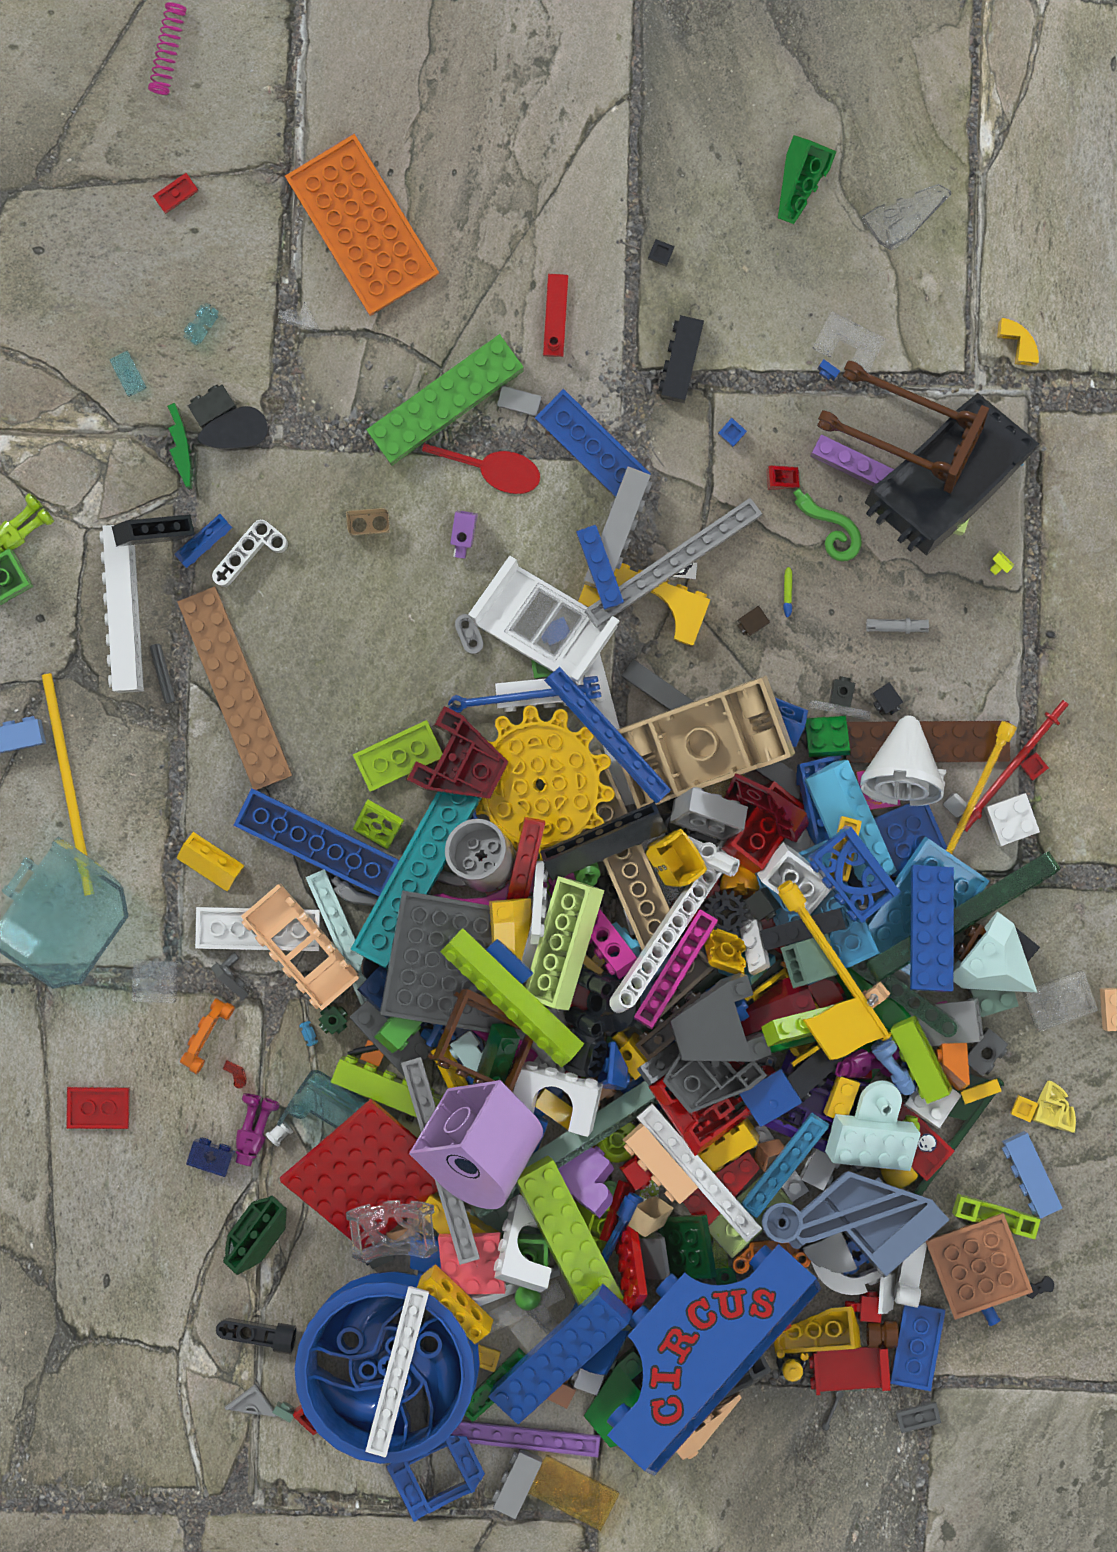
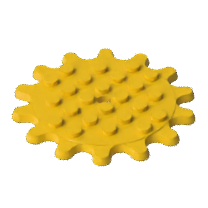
M529 705L524 708L523 721L519 725L512 724L506 716H499L496 719L495 726L498 730V738L494 742H488L508 761V764L491 798H481L475 810L476 815H487L490 822L495 824L511 841L516 851L524 817L545 820L539 848L540 859L543 861L540 853L541 850L581 834L582 830L586 828L592 829L604 824V820L597 814L596 807L602 801L609 802L613 800L615 792L612 787L605 786L600 782V773L609 768L611 759L607 754L594 755L590 752L589 744L594 738L587 727H583L578 732L570 731L567 726L568 713L564 709L556 710L550 721H542L537 708ZM538 779L543 780L545 783L543 790H539L536 787Z

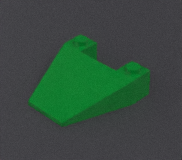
M633 1346L617 1359L614 1369L609 1372L598 1394L595 1395L583 1415L610 1448L617 1446V1444L607 1436L613 1429L607 1423V1420L623 1403L632 1408L638 1401L641 1393L640 1387L634 1382L633 1378L643 1371L640 1354Z

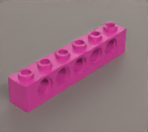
M573 872L563 877L576 881ZM551 878L548 879L550 885L548 891L551 895H553L557 879L554 881ZM599 908L589 944L592 943L595 947L593 950L600 960H605L607 963L605 967L611 975L615 974L618 979H621L627 975L637 957ZM601 937H608L605 941H598ZM613 952H619L616 957L610 956Z
M701 909L698 911L635 1014V1020L653 1029L718 922L716 918Z

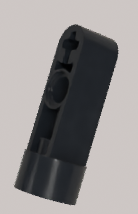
M225 1318L216 1326V1333L221 1339L271 1347L273 1352L290 1355L294 1348L297 1332L296 1325L278 1323L277 1326L234 1318ZM228 1324L229 1329H235L236 1327L238 1328L237 1330H230L228 1333H226V1329L223 1328V1326ZM243 1327L251 1329V1337L244 1336L242 1332ZM266 1330L269 1331L267 1340H265Z

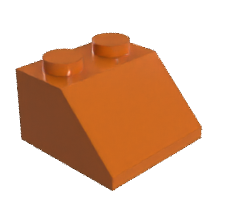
M942 1043L935 1050V1055L949 1083L957 1091H962L970 1085L967 1043Z

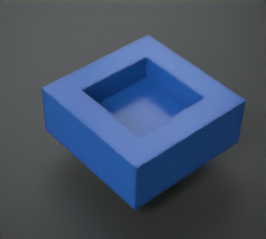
M825 359L817 368L820 371L819 374L826 380L832 379L834 381L840 373L839 369Z
M731 418L718 432V435L730 446L734 447L747 431Z

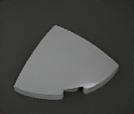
M841 1232L802 1248L811 1262L818 1267L829 1269L831 1272L844 1273L857 1269Z

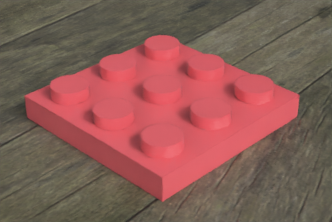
M501 1232L473 1233L480 1259L459 1265L451 1234H439L441 1270L466 1294H505L506 1282L494 1278L496 1272L494 1271V1264L500 1254L498 1245L501 1240Z

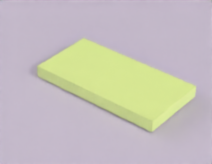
M762 1175L736 1198L740 1204ZM781 1189L758 1218L751 1215L761 1228L762 1217L768 1207L777 1203L793 1204ZM721 1213L709 1226L710 1234L731 1258H734L763 1231V1229L760 1230L746 1243Z

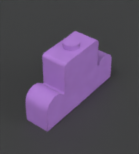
M595 1146L594 1148H589L558 1170L572 1197L600 1219L613 1201L612 1193L603 1183L613 1172L614 1167L604 1157L605 1153Z

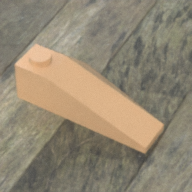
M739 1392L721 1401L676 1451L682 1460L686 1458L691 1459L699 1453L698 1450L703 1447L740 1401L741 1395Z

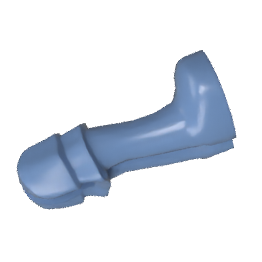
M891 1037L886 1041L878 1039L871 1046L873 1054L891 1072L892 1075L890 1077L893 1083L897 1085V1089L903 1095H911L915 1089L912 1078L907 1068H902L892 1057L897 1050L896 1043L892 1041Z

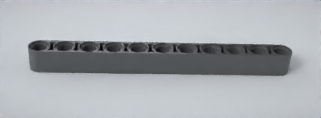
M632 659L621 675L625 680L668 710L694 702L634 659ZM780 761L755 769V771L769 781L778 783L798 801L803 803L800 785H796V772Z

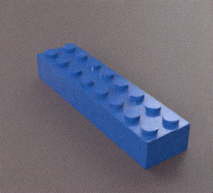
M251 788L233 825L377 896H380L399 862V859Z
M602 1284L493 1385L488 1397L519 1425L630 1322L633 1311Z

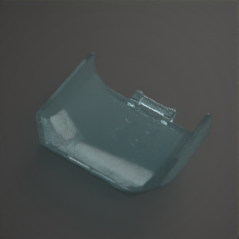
M58 836L52 842V847L39 866L31 859L24 857L19 870L9 884L3 887L2 892L13 899L14 902L0 920V953L52 989L66 985L82 984L129 917L124 888L119 881L94 860ZM31 870L34 873L18 894L15 892V888L27 871Z

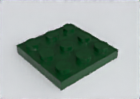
M707 1215L669 1216L664 1226L657 1231L665 1238L670 1274H674L678 1279L684 1273L693 1279L717 1277Z

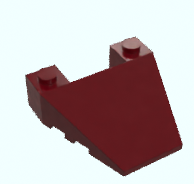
M445 706L442 707L433 726L450 734L451 737L434 770L416 761L405 781L423 790L490 799L508 761L463 715Z
M735 773L724 799L740 802L741 805L748 807L747 811L751 805H754L773 814L778 835L796 843L809 824L807 813L772 789Z

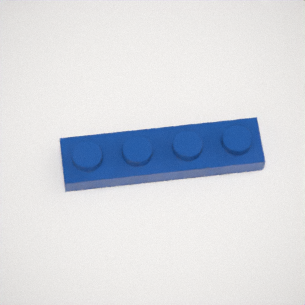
M593 525L576 531L603 609L606 610L623 604L624 601L597 526Z

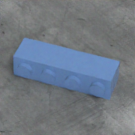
M35 716L22 718L23 722L16 724L14 720L3 722V726L0 727V754L46 744L42 721L35 719Z
M1023 1131L1003 1140L1004 1147L1001 1149L1006 1159L1010 1158L1013 1164L1010 1166L1015 1178L1019 1177L1022 1183L1019 1185L1023 1196H1028L1030 1200L1028 1207L1032 1215L1036 1214L1041 1219L1062 1209L1061 1203L1028 1133Z

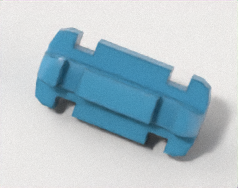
M310 1021L299 1025V1028L302 1027L301 1033L304 1040L308 1042L306 1044L308 1047L318 1043V1039L315 1040L316 1035L313 1027L309 1025Z

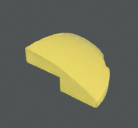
M1047 1081L1038 1099V1106L1032 1121L1075 1133L1076 1117L1074 1107H1069V1103L1065 1099L1068 1095L1059 1085L1052 1081Z

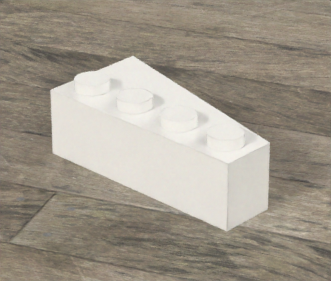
M584 677L581 678V680L579 681V683H578L577 685H583V684H584V683H583ZM545 679L495 684L496 695L551 689V687L544 681ZM559 696L497 703V708L504 709V712L516 711V707L525 708L529 705L535 707L544 705V708H554L556 704L564 702Z

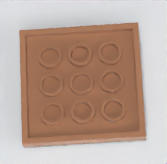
M1004 1213L926 1241L955 1320L1033 1292Z

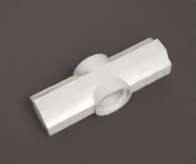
M688 836L700 853L708 870L715 869L730 877L737 873L740 865L738 859L717 850L713 843H702Z

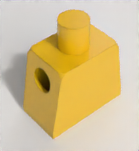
M617 1032L612 1039L619 1045L618 1048L628 1067V1072L636 1080L641 1076L637 1068L648 1061L636 1047V1044L639 1042L637 1039L639 1035L634 1032L631 1036L627 1037L623 1032Z

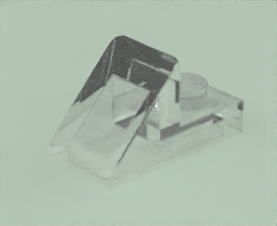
M306 301L303 303L300 316L297 315L298 312L291 309L279 311L278 319L280 322L319 333L320 329Z

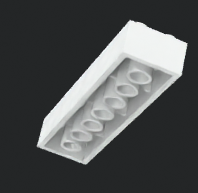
M114 525L103 526V531H100V542L104 544V552H101V562L105 564L102 581L103 585H106L107 592L103 594L104 605H107L108 613H105V625L109 626V634H106V644L110 646L107 664L108 667H111L108 683L114 692H143L135 545L116 547L111 527Z

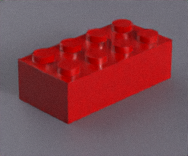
M775 781L764 785L795 806L804 809V805ZM751 805L747 811L744 830L729 838L721 849L738 859L740 864L752 873H757L764 869L785 837L778 835L773 814Z

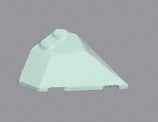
M997 911L984 927L986 933L962 962L958 960L953 966V982L963 989L1037 993L1015 925Z

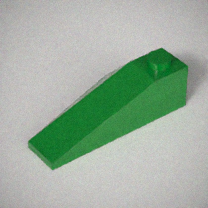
M793 135L786 154L778 219L791 224L796 222L807 205L808 197L812 192H816L818 182L822 176L826 177L830 171L837 151Z
M852 966L846 968L861 992L873 987L866 982L865 976ZM839 974L835 975L847 1000L854 998ZM887 997L873 1008L888 1032H891L893 1024L911 1017L906 1009L893 997L890 999Z

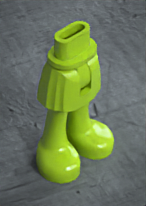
M31 493L25 496L27 503L25 509L11 521L5 520L0 525V553L7 549L13 550L24 544V538L40 525H51L55 522L51 514L42 508L43 505ZM39 511L32 521L21 529H17L31 515Z

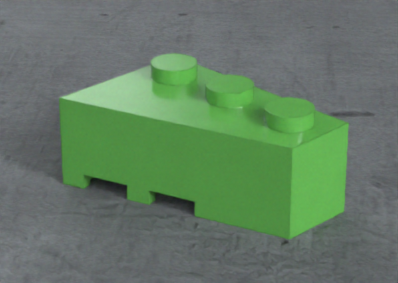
M390 1017L374 1038L391 1053L398 1049L402 1051L409 1043L407 1039L419 1031L422 1022Z

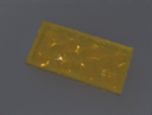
M547 1454L528 1494L600 1531L620 1494L615 1489Z

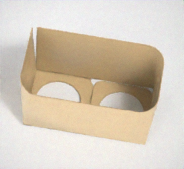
M384 508L346 512L349 534L351 536L390 533L388 511ZM378 516L384 517L387 521L386 528L381 531L373 527V520ZM356 518H363L366 521L367 526L364 531L356 532L353 529L352 523Z
M652 1196L637 1205L628 1226L646 1237L664 1226L674 1208L660 1198Z

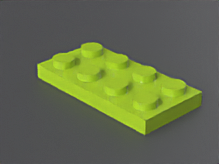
M425 720L353 754V757L371 792L408 775L416 761L425 766L438 761L442 751L428 721Z

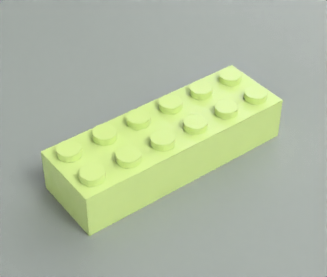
M558 876L544 922V937L539 939L530 969L533 975L527 979L525 986L542 1004L555 1009L569 1011L605 890Z

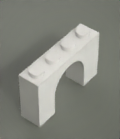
M524 1062L513 1094L534 1113L540 1089L549 1086L562 1089L569 1095L573 1104L568 1131L588 1137L593 1131L603 1084L598 1083L594 1079L579 1078L574 1073L565 1074L558 1072L553 1067L544 1068L538 1066L535 1062Z
M517 1195L510 1199L507 1205L509 1213L502 1227L504 1236L498 1245L500 1254L494 1264V1271H496L494 1278L542 1292L548 1288L552 1268L527 1260L518 1248L517 1238L521 1228L525 1226L538 1228L522 1195Z

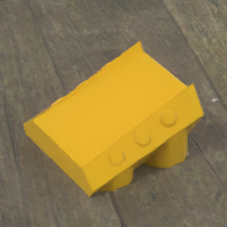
M720 929L713 930L704 944L709 964L712 967L732 974H745L746 961L741 956L746 950L744 941L732 933Z

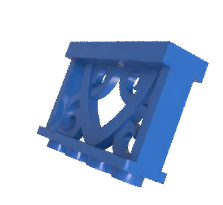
M845 825L836 835L808 856V859L811 861L809 863L810 867L814 872L821 874L823 877L821 881L828 889L831 888L836 894L834 895L835 900L841 906L844 904L848 910L846 914L853 922L863 923L891 898L901 892L851 826ZM843 838L846 839L840 852L832 848ZM826 853L837 855V860L833 858L827 859L831 861L830 867H825L822 863V857ZM852 853H856L857 859L855 861H851L846 858L847 855L850 858H852ZM844 862L852 866L866 865L861 876L863 887H851L843 884ZM832 872H834V879L830 875ZM868 875H873L874 877L872 882L868 881L871 886L867 885L866 878ZM885 890L886 893L874 902L872 894ZM844 892L850 893L852 895L850 896V898H848ZM863 895H867L869 900L867 908L858 910L855 906V901L859 899L861 905H863L865 900Z

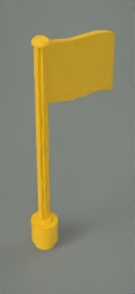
M791 880L782 883L777 888L779 897L790 912L798 913L854 997L835 1004L817 1016L802 1019L829 1060L844 1057L869 1042L878 1039L881 1041L888 1040L891 1037V1032L887 1031L873 1008L868 1006L867 999L806 910L804 903L807 899L797 884Z

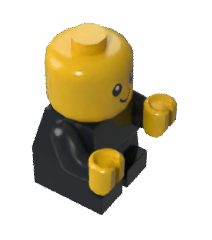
M777 1350L776 1364L779 1369V1376H784L785 1379L791 1382L800 1380L807 1366L808 1353L801 1352L800 1355L792 1354L790 1356V1354L785 1353L783 1350Z

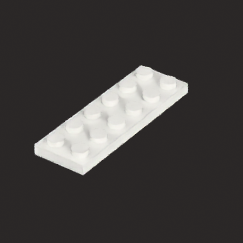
M196 907L195 948L269 950L266 945L261 946L255 939L257 935L253 930H247L242 924L243 919L241 916L250 908ZM304 909L320 928V910ZM295 918L277 933L272 940L281 950L292 951L311 934ZM313 940L302 951H319V944L316 940Z

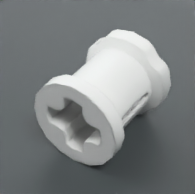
M280 1119L278 1125L271 1132H267L266 1136L278 1147L288 1134L293 1133V1130L286 1122Z

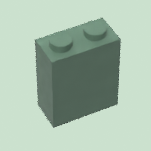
M828 933L824 934V937L832 947ZM814 938L781 948L793 988L838 974Z

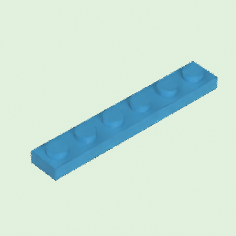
M813 1113L809 1115L741 1202V1205L748 1213L756 1218L759 1217L829 1128L827 1122Z

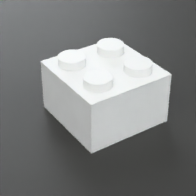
M1026 793L984 807L997 846H1003L1040 832Z

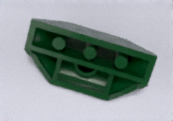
M272 1195L268 1196V1198L251 1202L227 1235L223 1263L236 1275L261 1263L286 1229L287 1208L275 1196Z

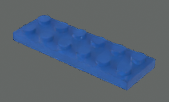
M564 389L535 417V420L615 498L628 466L651 475Z
M912 865L910 990L952 992L954 963V867Z

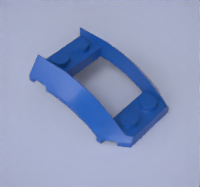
M450 1435L446 1441L425 1455L405 1462L386 1465L388 1474L391 1476L413 1522L462 1496L475 1492L477 1485L485 1475L466 1436ZM448 1447L464 1481L426 1500L409 1465L440 1449Z

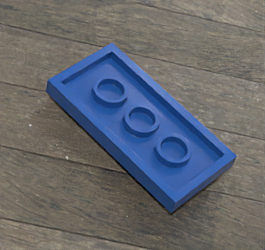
M919 1304L918 1308L903 1305L898 1332V1347L895 1348L890 1384L931 1391L946 1311L944 1308Z

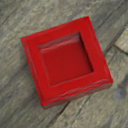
M1037 752L1020 764V767L1031 781L1049 769Z

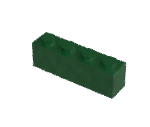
M492 1024L477 1069L478 1073L495 1081L501 1080L503 1084H505L520 1041V1037L513 1026L509 1024Z

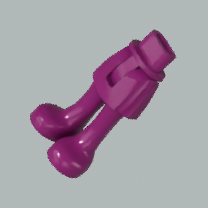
M898 1045L897 1050L892 1055L894 1060L901 1058ZM860 1049L838 1063L836 1068L837 1077L844 1076L845 1078L863 1077L873 1069H879L887 1077H890L892 1074L875 1057L873 1051L867 1052L864 1049Z
M243 1093L242 1101L247 1104V1113L243 1127L237 1130V1150L235 1152L237 1158L235 1162L251 1167L253 1159L257 1157L265 1142L264 1130L268 1117L272 1111L279 1109L280 1103L269 1098H263L258 1122L255 1129L252 1130L261 1096Z

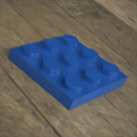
M910 803L874 818L897 870L891 874L892 877L900 874L924 837L929 838L944 850L947 849L929 805L910 806Z

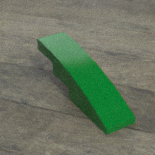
M172 403L167 407L176 425L168 429L177 447L169 451L186 488L189 490L193 488L190 443L179 408L176 403Z
M520 1348L512 1353L495 1372L490 1374L474 1390L471 1402L465 1412V1415L472 1422L494 1404L488 1397L493 1385L526 1355Z

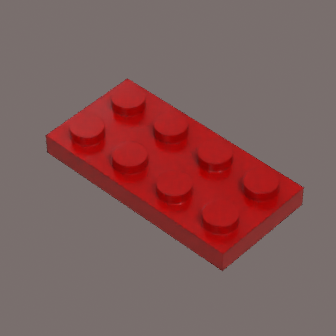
M902 1101L897 1121H903L906 1115L918 1117L913 1111L904 1106L905 1103ZM918 1117L920 1137L923 1134H931L937 1142L936 1148L932 1152L921 1151L917 1145L911 1166L920 1176L928 1181L955 1151Z
M627 1226L626 1230L622 1232L620 1241L616 1244L615 1251L619 1256L618 1271L621 1272L622 1277L620 1287L624 1291L623 1303L634 1314L642 1306L648 1294L639 1234Z

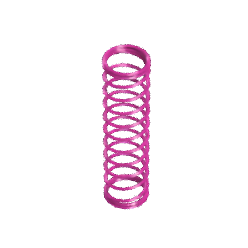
M168 2L164 6L167 11L163 12L166 18L161 21L164 26L160 28L163 34L158 36L161 41L157 44L159 50L155 52L158 58L153 60L156 66L152 68V71L155 74L150 76L153 82L148 84V89L151 92L161 95H168L170 90L167 87H171V85L157 82L152 77L173 78L169 75L155 72L154 68H162L168 71H174V69L160 66L155 61L163 60L169 63H176V61L161 58L157 53L178 54L173 51L163 50L158 45L166 44L177 48L179 45L164 42L160 37L168 36L173 39H181L179 36L164 33L162 29L169 28L178 32L183 31L178 27L167 26L163 21L171 20L180 24L184 23L182 20L167 17L165 13L172 12L185 16L187 10L183 5Z

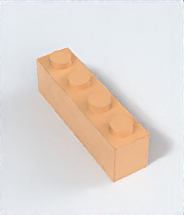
M640 1123L622 1139L626 1144L624 1146L625 1150L631 1156L635 1154L639 1158L638 1165L644 1171L649 1170L652 1173V1181L658 1187L662 1185L666 1189L664 1194L671 1202L676 1201L681 1204L698 1188L643 1124Z

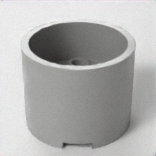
M471 819L459 824L450 833L445 845L446 861L451 870L467 886L477 891L489 892L497 890L496 888L510 880L516 850L510 840L495 824L483 819Z

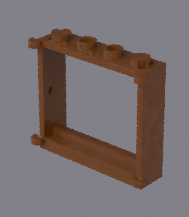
M462 989L460 993L455 992L454 994L458 998L434 1055L429 1053L428 1058L438 1061L437 1065L442 1068L449 1069L450 1067L455 1069V1074L467 1078V1076L474 1078V1083L476 1084L495 1081L444 1057L464 1007L467 1004L519 1030L521 1029L501 1009L494 1005L490 999L469 989ZM527 1034L523 1038L504 1084L511 1092L514 1089L533 1043V1040Z

